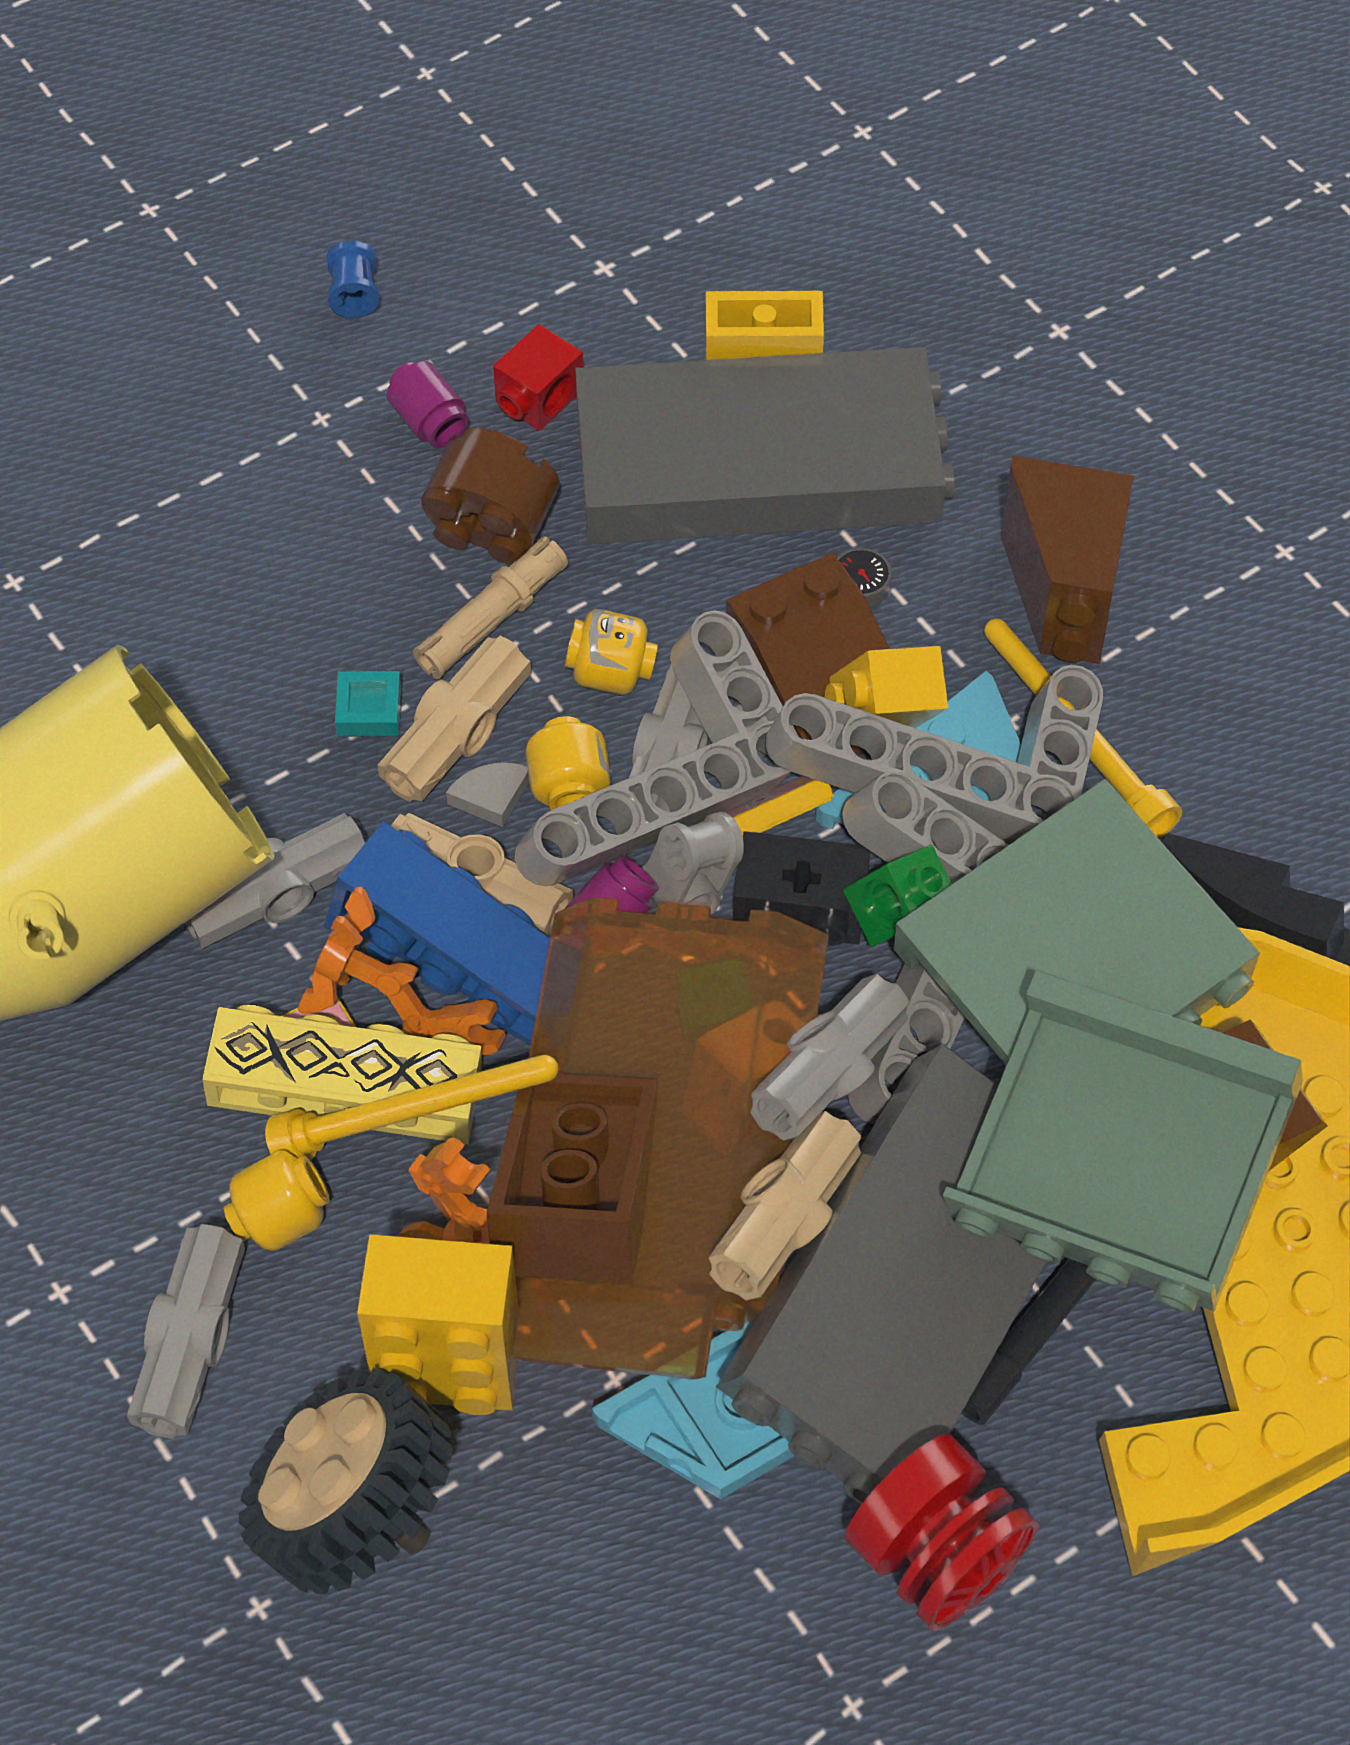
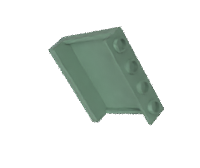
M1106 779L1096 784L897 922L894 951L909 969L919 963L922 964L1006 1066L1030 1010L1026 993L1036 970L1200 1025L1202 1022L1200 1016L1219 1003L1223 1008H1228L1248 993L1254 985V981L1251 978L1260 954Z
M1036 970L1026 993L1030 1007L1029 1013L956 1190L946 1186L943 1194L950 1214L956 1217L955 1224L964 1231L985 1239H994L996 1232L1020 1240L1022 1241L1020 1248L1023 1251L1046 1262L1057 1264L1060 1263L1062 1256L1086 1264L1088 1265L1086 1272L1090 1276L1115 1287L1126 1288L1128 1281H1132L1154 1289L1153 1297L1171 1308L1193 1313L1197 1305L1215 1312L1303 1084L1301 1060Z

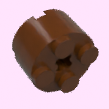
M467 428L462 438H457L454 433L449 438L421 498L425 514L436 525L433 531L434 537L441 544L455 550L465 549L468 543L485 548L497 561L511 565L532 547L559 489L560 482L555 469L544 458L540 466H537L524 456L528 446L506 434L484 428Z

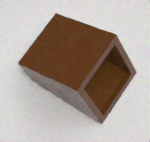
M1012 456L1001 540L1040 654L1056 656L1068 662L1085 661L1100 664L1134 475Z

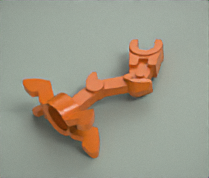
M361 886L356 887L345 905L348 914L337 916L333 921L331 927L333 931L328 937L311 977L313 988H307L298 1005L299 1012L301 1014L316 1013L334 1006L337 1001L336 986L347 985L350 980L347 975L349 974L378 988L380 992L387 995L403 1020L402 1031L405 1035L432 1038L438 1034H451L466 1039L470 1044L481 1046V1055H491L498 1052L506 1037L505 1031L499 1029L487 1030L481 1026L491 1022L498 1009L496 1002L487 999L476 1000L470 1003L443 1006L442 1009L428 1010L421 1003L409 984L418 972L416 966L408 963L386 965L356 950L363 940L359 933L373 924L376 919L372 902L366 890Z
M449 1138L446 1142L434 1147L427 1157L420 1154L408 1169L418 1189L430 1195L438 1210L445 1215L448 1221L446 1228L443 1229L426 1221L417 1222L405 1226L398 1234V1237L490 1244L487 1223L488 1209L478 1207L463 1194H473L489 1174L490 1168L486 1164L475 1165L466 1160L459 1153L465 1146L459 1139Z

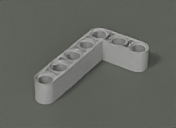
M715 610L704 612L691 623L671 649L670 661L673 670L712 744L548 811L541 816L521 838L515 850L517 868L525 879L541 886L560 883L605 862L616 859L620 855H625L656 842L659 832L664 826L674 823H681L687 827L702 822L709 814L721 811L726 812L763 796L777 787L791 773V771L776 765L772 759L773 767L768 766L762 762L757 754V750L769 757L765 746L766 735L783 706L742 628L734 618L724 612ZM699 641L710 646L715 656L706 653L700 646ZM728 696L737 699L743 706L744 711L735 708L730 703ZM790 725L791 730L798 736L794 726ZM704 772L714 775L719 780L722 789L711 785L706 779ZM650 793L662 797L668 804L670 812L663 811L657 807L652 801ZM596 815L611 821L617 835L609 834L603 830L598 824ZM541 838L549 839L556 843L561 849L563 858L554 857L549 854L543 847Z
M1068 665L1058 669L1040 690L1030 706L1017 762L808 693L794 695L786 701L766 735L765 746L769 757L776 765L788 771L854 793L889 771L904 773L1005 843L1011 844L1045 821L1034 813L1031 805L1042 808L1050 817L1081 796L1103 702V688L1095 674L1083 666ZM1058 697L1068 700L1075 710L1065 707ZM790 725L806 729L811 735L812 740L796 736L791 730ZM850 745L860 746L870 754L872 760H864L858 757L852 751ZM1044 750L1056 754L1063 765L1052 762L1046 756ZM911 765L925 769L932 781L918 777L913 772ZM971 785L984 789L989 794L991 801L978 797L972 790Z
M889 771L880 775L854 793L845 802L842 812L843 822L848 833L858 843L887 863L932 844L952 884L1008 846L1003 840L919 782L897 771ZM880 805L884 807L886 813L882 811ZM921 963L911 969L904 964L895 983L900 986L910 1001L906 1009L908 1020L871 1059L875 1066L871 1076L862 1085L848 1093L849 1103L853 1111L863 1121L871 1124L876 1123L892 1097V1094L889 1093L885 1085L884 1078L890 1083L893 1092H895L913 1060L941 1044L951 1049L965 1018L964 1014ZM910 1027L915 1031L918 1041L914 1039Z

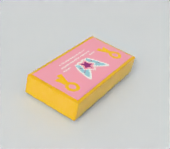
M801 776L773 789L763 796L730 809L726 813L736 820L743 837L744 831L761 833L831 801L834 794L830 784Z

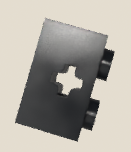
M743 832L744 852L738 864L733 895V929L747 931L754 936L762 938L784 935L808 938L816 943L828 946L842 943L860 945L862 928L843 889L869 875L870 850L863 845Z

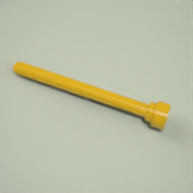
M991 619L984 628L986 638L1035 696H1037L1051 675L1003 620ZM1058 697L1065 707L1075 710L1068 700ZM1096 729L1089 759L1157 838L1165 836L1181 819L1182 808L1165 789H1156L1153 785L1145 786Z
M540 1055L319 1117L312 1112L306 1113L301 1109L286 1111L273 1115L268 1119L265 1128L267 1147L270 1154L282 1150L291 1153L297 1159L304 1155L312 1160L316 1152L322 1150L325 1142L549 1082L556 1077L558 1064L553 1057Z

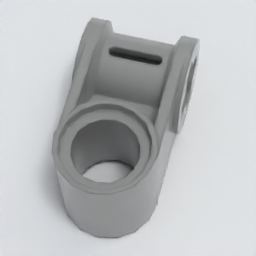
M721 811L709 814L702 823L688 827L681 823L664 826L659 832L657 843L648 862L643 867L659 886V890L652 899L675 930H689L707 920L720 905L721 895L735 867L742 859L744 842L741 830L736 820L726 812Z

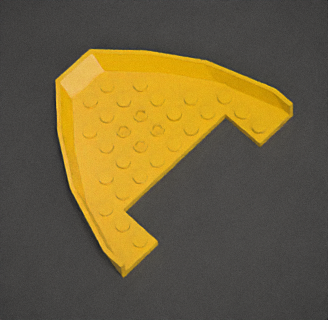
M1238 928L1260 952L1251 978L1254 981V985L1246 995L1230 1007L1223 1008L1218 1003L1200 1016L1202 1018L1200 1026L1223 1033L1248 1020L1253 1021L1274 1051L1301 1060L1303 1075L1301 1088L1328 1127L1268 1172L1215 1312L1203 1308L1231 1412L1105 1431L1099 1439L1132 1577L1217 1544L1350 1471V966L1256 930Z

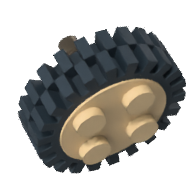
M373 1368L370 1375L363 1369L351 1372L348 1384L339 1377L328 1383L327 1399L314 1392L304 1400L306 1409L298 1414L292 1411L282 1422L286 1426L284 1438L280 1440L271 1436L263 1447L271 1455L269 1461H255L249 1473L258 1483L243 1488L240 1501L248 1507L239 1512V1524L245 1528L240 1533L242 1539L254 1554L303 1592L307 1593L310 1589L315 1594H327L330 1585L337 1591L351 1587L353 1572L362 1580H365L376 1573L375 1556L379 1554L389 1563L400 1552L394 1541L411 1555L420 1552L428 1542L429 1533L413 1517L418 1510L431 1513L438 1501V1498L428 1489L430 1487L442 1486L446 1483L449 1471L441 1463L452 1459L453 1446L446 1441L452 1434L450 1427L443 1421L445 1418L441 1413L392 1371L388 1374L384 1369Z

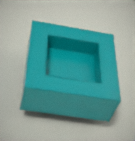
M400 671L338 672L335 711L337 737L399 736Z

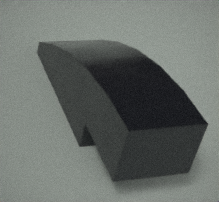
M1166 834L1163 841L1165 847L1236 927L1264 932L1336 961L1344 943V902L1291 888L1290 865L1181 836Z

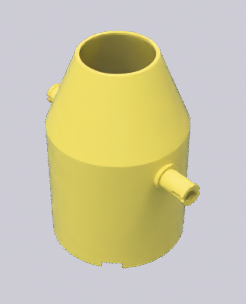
M119 644L0 728V1021L70 1005L274 859L273 850L250 808L246 806L237 813L220 786L229 781L230 778L208 746L165 690L141 663L132 670L125 666L123 658L128 656L129 652Z

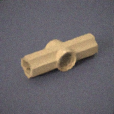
M502 636L494 639L488 637L450 682L439 680L428 688L417 706L414 723L377 765L379 777L389 785L394 794L408 802L412 800L422 802L461 755L472 757L483 748L494 729L497 713L531 674V661L522 654L518 646Z
M410 813L406 816L399 814L391 824L398 831L407 830L419 837L428 847L429 853L448 867H459L470 873L479 882L482 891L502 905L510 904L524 911L533 921L535 928L547 937L554 939L565 924L567 916L565 907L573 899V890L559 883L541 886L525 879L518 870L516 863L504 858L502 847L491 837L476 834L461 838Z
M826 1111L821 1112L798 1137L794 1138L781 1158L763 1167L745 1185L740 1199L746 1205L709 1256L712 1270L709 1274L724 1291L733 1292L745 1300L761 1297L790 1254L813 1240L828 1224L832 1217V1209L826 1203L861 1155L859 1141L862 1137L848 1120L833 1117Z

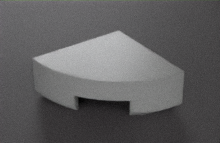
M493 763L475 768L462 775L450 786L446 792L447 804L503 827L529 784L527 766L515 763Z

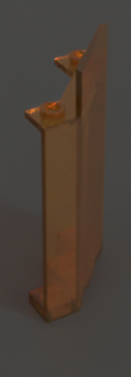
M591 897L554 914L528 1059L540 1055H549L556 1060L558 1073L658 1079V1096L642 1238L633 1284L516 1276L519 1311L511 1357L533 1363L694 1380L704 1378L707 1373L713 1328L723 1331L742 1330L744 1323L755 1321L778 1285L780 1270L761 1297L745 1300L733 1292L724 1291L709 1274L712 1270L709 1256L746 1205L740 1199L745 1185L763 1167L781 1158L794 1140V1138L782 1141L774 1133L760 1128L750 1113V1109L753 1107L751 1093L791 1053L787 1047V1042L791 1036L817 1017L829 935L774 911L751 910L749 922L713 919L710 917V906L658 902L655 915L622 912L618 910V899Z

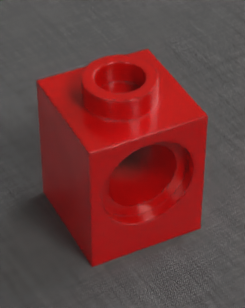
M537 324L493 365L496 403L512 419H521L533 428L541 431L577 397L575 368H584L583 351L542 325Z

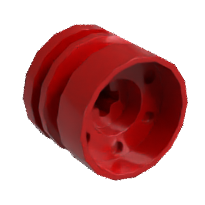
M950 1434L934 1438L919 1447L896 1466L858 1508L847 1526L844 1537L853 1549L881 1577L892 1574L912 1562L900 1580L896 1594L907 1605L920 1602L917 1615L933 1632L947 1627L991 1596L1012 1573L1017 1562L1034 1540L1039 1528V1524L1024 1508L1010 1512L1014 1499L1003 1487L991 1490L972 1502L983 1483L986 1471Z

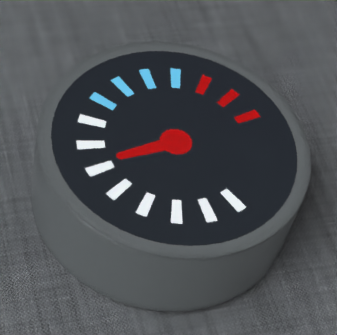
M853 548L837 557L864 594L870 608L886 599L890 592L892 570L888 560L882 554L868 548Z

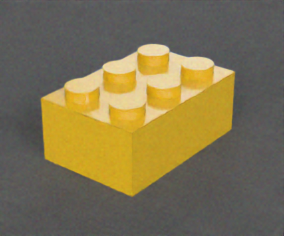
M369 1234L357 1312L369 1372L371 1373L373 1368L384 1369L388 1374L392 1371L430 1404L454 1406L455 1409L465 1414L489 1415L495 1409L512 1411L522 1338L512 1246Z

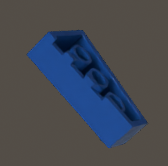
M385 821L380 824L338 876L324 928L332 932L331 927L335 918L348 914L345 905L353 890L358 886L363 887L372 902L376 918L373 924L359 933L371 941L367 946L368 953L389 965L395 957H400L418 968L422 984L441 995L444 993L454 995L457 991H460L469 997L467 1003L485 999L496 1002L498 1009L490 1023L540 1052L543 1051L583 998L596 970L587 965L585 957L575 947L565 942L553 941L535 928L533 921L524 911L510 904L502 905L482 891L481 885L470 873L459 867H448L430 854L426 844L415 834L407 830L398 831Z

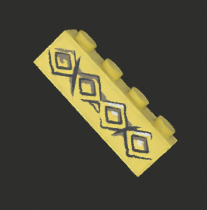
M242 1005L237 1009L218 1007L202 1080L207 1106L266 1115H276L294 1109H301L306 1113L312 1112L319 1117L481 1072V1046L470 1044L466 1039L451 1034H438L432 1038L405 1035L400 1029L384 1024L370 1025L367 1029L340 1025L336 1020L323 1015H306L302 1019L277 1016L270 1010L255 1005ZM476 1102L373 1130L441 1141L455 1138L459 1139L463 1144H469Z

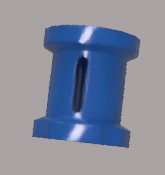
M360 241L340 242L331 247L327 252L328 272L332 275L333 284L328 290V304L331 310L347 318H358L372 313L379 304V291L372 280V274L376 270L374 249Z

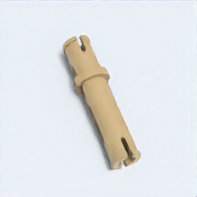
M542 536L522 557L509 567L501 566L491 576L492 582L474 599L472 598L434 634L414 648L413 655L420 667L427 674L430 675L432 673L433 678L440 679L459 659L469 653L508 616L512 615L516 610L524 611L534 601L533 595L568 566V559L561 547L553 540L550 542L548 537Z

